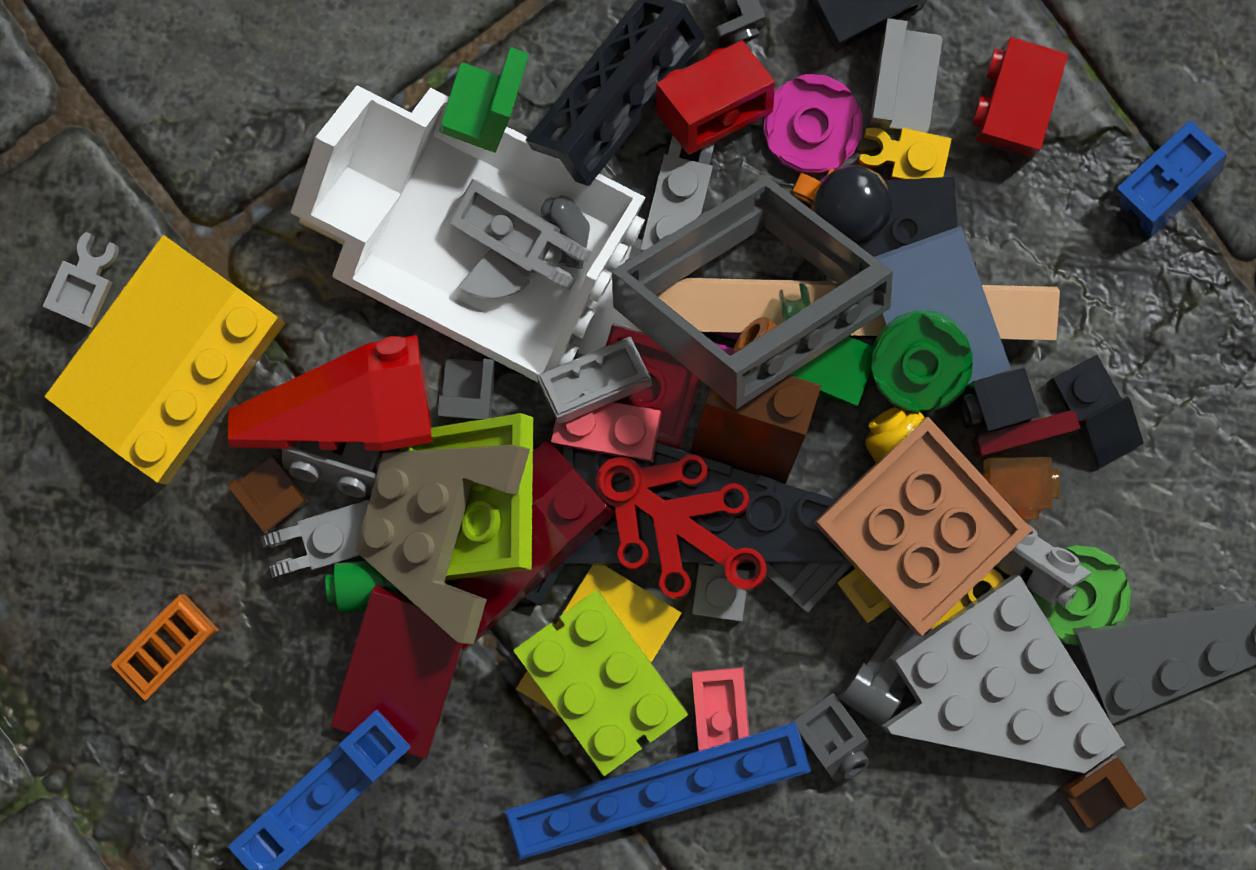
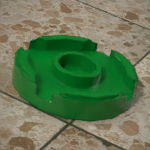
M915 310L895 317L881 329L872 346L870 366L878 390L890 403L906 411L921 412V410L932 408L937 410L947 407L964 392L972 377L973 354L966 334L954 320L935 311Z

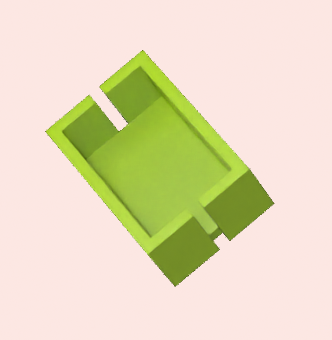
M596 589L559 616L565 626L558 630L556 625L551 622L513 651L598 769L606 776L642 749V744L638 740L641 736L645 735L651 743L688 716V713L606 599Z

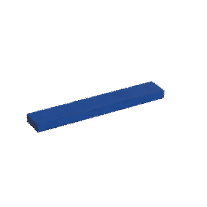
M794 721L515 806L504 812L520 860L810 772L811 768L797 723Z

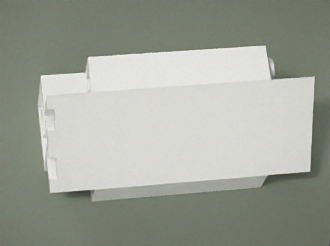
M356 86L315 137L290 213L300 218L299 223L343 245L332 275L333 278L538 382L537 375L605 347L613 323L641 331L613 308L612 270L625 263V260L632 259L640 254L643 240L637 237L644 225L645 219L637 215L646 197L601 174L595 178L590 186L575 182L560 159L532 150L525 141L527 139L526 136L507 126L496 153L440 133L439 127L449 97L432 88L428 90L412 113ZM472 178L481 181L541 218L542 204L549 197L563 195L574 200L590 224L587 249L591 251L589 258L584 262L583 269L559 265L561 249L553 244L544 258V261L563 268L576 279L570 290L538 272H529L503 255L501 256L530 279V283L523 290L515 295L504 298L485 299L471 296L459 288L461 282L491 249L448 223Z

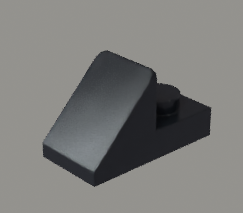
M1098 354L1050 379L1067 411L1072 410L1076 412L1080 425L1078 431L1098 467L1144 444L1129 397L1121 398Z

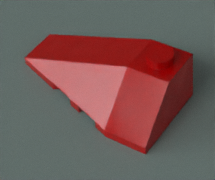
M417 335L407 337L390 336L378 342L367 343L229 409L228 442L230 447L287 449L295 445L297 441H318L320 450H336L339 442L364 443L365 451H386L432 443L428 383Z

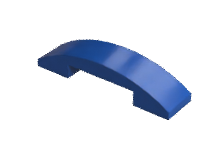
M377 709L276 804L234 840L228 848L248 870H279L400 759L411 746Z

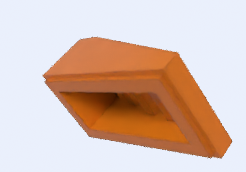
M180 594L115 659L111 666L144 701H147L220 630L185 594ZM178 615L196 633L191 640L172 622ZM163 629L182 647L177 655L158 636ZM149 643L169 662L164 668L144 650ZM135 656L155 675L149 683L130 665L129 662Z

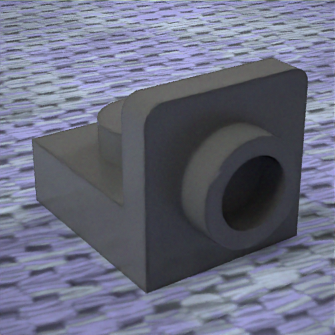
M722 0L728 15L737 12L738 18L715 28V38L718 45L729 41L733 45L741 40L744 43H748L760 35L757 29L764 27L766 18L759 0Z
M834 693L794 720L797 723L799 733L834 782H838L843 778L851 779L859 775L869 765V759L876 754L868 739Z

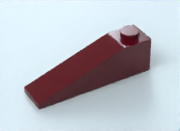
M548 439L533 452L532 570L453 579L447 583V585L487 599L475 642L615 515L613 510L599 497L594 489ZM464 643L463 650L466 651L473 644Z

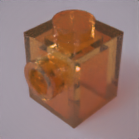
M1052 457L988 458L984 460V478L1023 520L1039 519L1038 510L1052 509V499H1059L1061 487L1059 469H1052Z

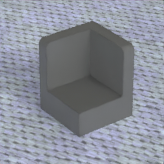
M484 359L483 361L446 360L442 396L439 395L437 416L441 419L461 421L491 418L496 362L491 359Z

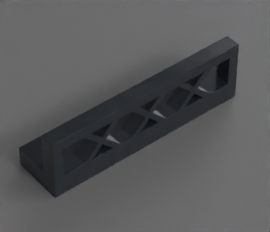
M637 0L525 141L530 148L560 159L575 182L590 186L656 102V83L663 80L670 72L682 69L704 41L705 36L687 6L672 0ZM650 12L659 14L652 24L638 29ZM631 49L624 60L609 66V63L617 54ZM601 86V89L594 98L580 103V100L587 91ZM571 124V127L559 142L550 139L558 128Z

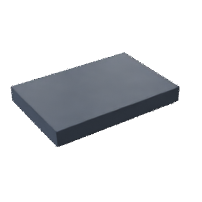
M961 226L874 257L893 271L891 308L882 313L886 325L895 317L915 310L938 312L954 320L968 338L973 354L972 377L968 384L1011 370Z

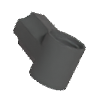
M895 620L867 663L862 662L851 676L838 700L881 728L892 716L906 692L903 689L906 684L890 658L922 636H917L909 626L899 620Z

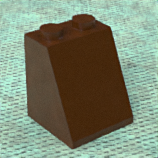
M788 375L738 409H735L710 388L690 453L786 484L806 436L821 385Z

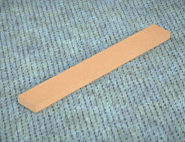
M682 278L656 296L700 332L742 333L751 322L760 317H767L778 326L787 320L790 314L798 313L840 285L835 281ZM982 285L1000 339L1057 340L1060 297L1058 287ZM883 314L851 335L878 336L881 329L886 326Z

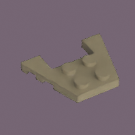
M504 445L389 452L382 455L355 551L457 642L474 644L487 600L447 585L444 582L473 481L506 493L517 494L530 451L528 448Z

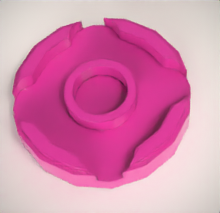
M805 74L788 81L774 92L773 112L764 116L763 134L769 151L782 166L799 174L821 175L829 172L830 168L838 169L852 157L862 137L863 115L856 99L843 83L827 75Z

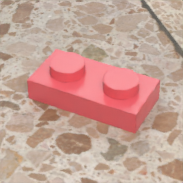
M612 402L560 425L555 420L551 443L556 446L652 463L662 413L660 410Z
M744 667L693 671L692 680L698 749L703 750L750 735Z

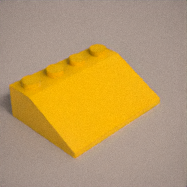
M163 235L44 397L155 482L168 485L280 332L285 322Z

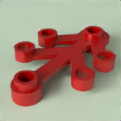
M689 454L682 457L679 462L641 468L630 458L616 457L610 459L598 470L595 486L599 497L606 504L615 507L621 542L617 555L624 567L630 570H639L649 560V549L639 539L636 515L637 506L653 517L662 567L659 586L667 597L681 599L688 594L691 588L690 577L682 567L677 535L725 568L727 579L735 588L750 591L758 588L764 582L767 575V566L759 552L751 548L735 550L690 518L723 511L732 516L743 514L749 507L750 498L747 490L742 485L730 483L725 485L720 491L663 500L648 488L679 481L686 486L697 487L705 482L708 476V467L700 456ZM689 462H697L702 467V472L696 479H687L683 476V468ZM618 475L630 477L631 485L625 492H616L612 487L613 480ZM730 491H739L744 496V501L738 508H729L725 505V496ZM631 545H638L643 551L642 558L636 563H629L624 558L625 550ZM744 561H750L756 566V574L749 580H743L737 575V568ZM672 574H680L685 580L684 587L679 592H670L666 588V580Z

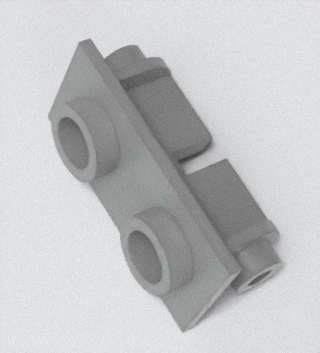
M297 441L295 445L282 449V468L288 470L292 476L305 482H316L317 480L337 485V488L347 495L361 498L365 497V495L371 496L382 458V451H365L364 444L347 442L341 456L335 454L334 450H320L318 441Z
M1027 524L1032 531L996 567L1009 576L1014 574L1020 575V577H1022L1027 567L1030 568L1033 572L1026 583L1027 588L1053 606L1059 603L1066 608L1077 593L1073 587L1090 577L1092 572L1081 566L1079 559L1070 551L1053 547L1039 538L1037 531Z

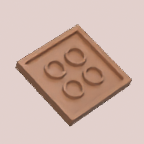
M929 417L923 418L813 522L917 636H923L1032 531Z

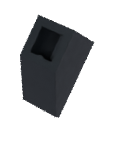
M1025 367L973 381L966 386L962 393L963 398L957 399L961 421L965 428L973 427L975 437L1040 416Z

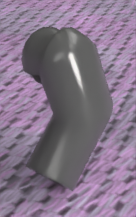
M563 195L546 199L541 207L542 218L561 229V234L587 248L590 224L574 200ZM561 249L558 264L570 268L583 269L584 261L573 259Z

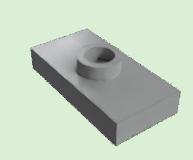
M631 336L537 375L538 383L558 425L652 386L651 377Z

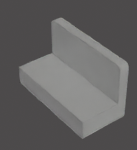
M888 18L882 32L868 126L901 131L902 128L927 133L930 127L942 37L936 34L906 30L908 21Z

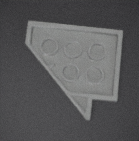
M1011 575L890 658L916 702L882 725L887 733L1080 773H1086L1125 745L1020 575Z

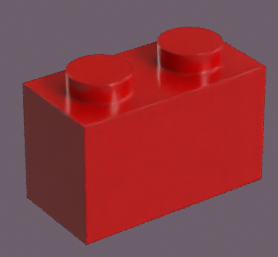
M1013 37L1008 39L1003 46V50L994 48L986 72L987 78L994 79L989 98L980 96L972 120V125L980 127L976 141L1034 158L1041 150L1068 53Z
M743 40L727 48L716 49L705 59L683 70H674L667 74L663 80L657 82L656 114L689 155L772 113L774 108L775 80Z

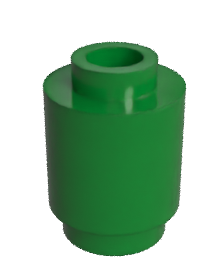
M366 560L336 563L334 565V574H328L325 577L328 604H337L340 614L365 612L371 591L375 585L401 594L399 589Z

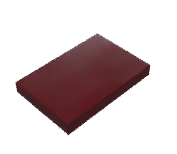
M375 585L371 591L331 727L352 733L378 709L411 746L406 753L427 759L464 643L454 640L405 595Z

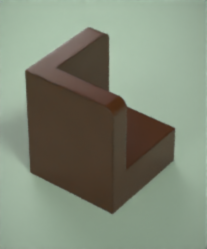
M272 457L267 458L241 480L234 479L227 485L261 530L268 534L274 532L310 503L278 461Z
M1112 754L1086 773H1079L1059 787L1084 825L1088 828H1094L1121 808L1132 810L1147 799L1118 756Z

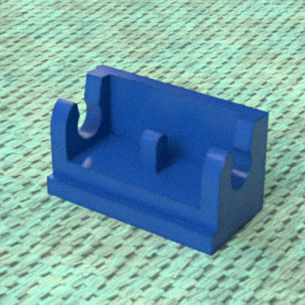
M1189 120L1117 187V192L1120 194V205L1126 213L1131 209L1139 217L1141 229L1152 238L1223 171L1227 154L1195 123Z

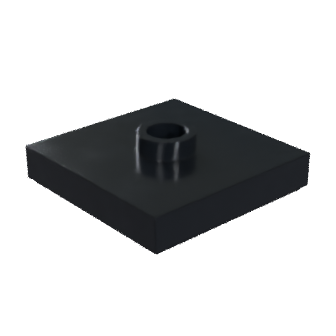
M955 177L885 180L892 192V214L887 225L878 235L856 242V244L875 257L956 228Z

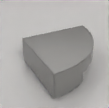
M490 249L461 282L459 288L476 298L498 299L517 294L530 283V279L499 253Z

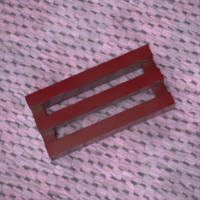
M1070 410L973 437L974 440L971 442L977 458L1079 430L1080 425L1076 412Z

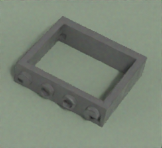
M765 176L746 189L738 191L733 197L710 211L703 212L689 224L670 235L664 236L658 243L632 259L625 260V263L612 270L613 308L730 405L738 409L891 308L893 271ZM765 227L840 286L730 356L656 295Z

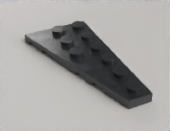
M656 442L652 463L639 460L634 461L641 468L679 462L682 457L692 453ZM563 447V456L597 493L595 479L598 470L605 462L617 456ZM704 457L701 458L708 467V476L703 484L697 487H689L679 481L648 488L663 500H671L720 491L725 485L730 483L740 484L747 490L750 498L749 507L743 514L732 516L723 511L690 518L735 550L741 548L756 550L762 555L766 564L850 563L813 523L837 499L777 482V480L754 475ZM689 462L683 468V476L687 479H696L702 472V467L697 462ZM618 475L614 478L612 487L616 492H625L629 489L631 480L627 475ZM730 491L725 496V505L729 508H738L742 505L744 496L739 491ZM608 505L615 515L563 562L565 566L622 565L617 555L621 542L615 507ZM636 506L639 539L646 544L650 554L646 565H661L653 517ZM677 535L682 564H719ZM638 545L629 546L624 553V558L629 563H636L643 556L642 548ZM744 561V562H742V563H740V564H754V563H752V562H750V561Z

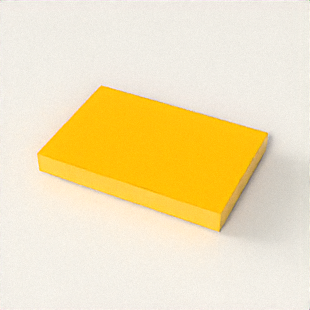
M592 565L563 613L598 589L652 662L682 613L607 566ZM560 618L556 623L558 630L565 626ZM527 670L516 690L560 716Z

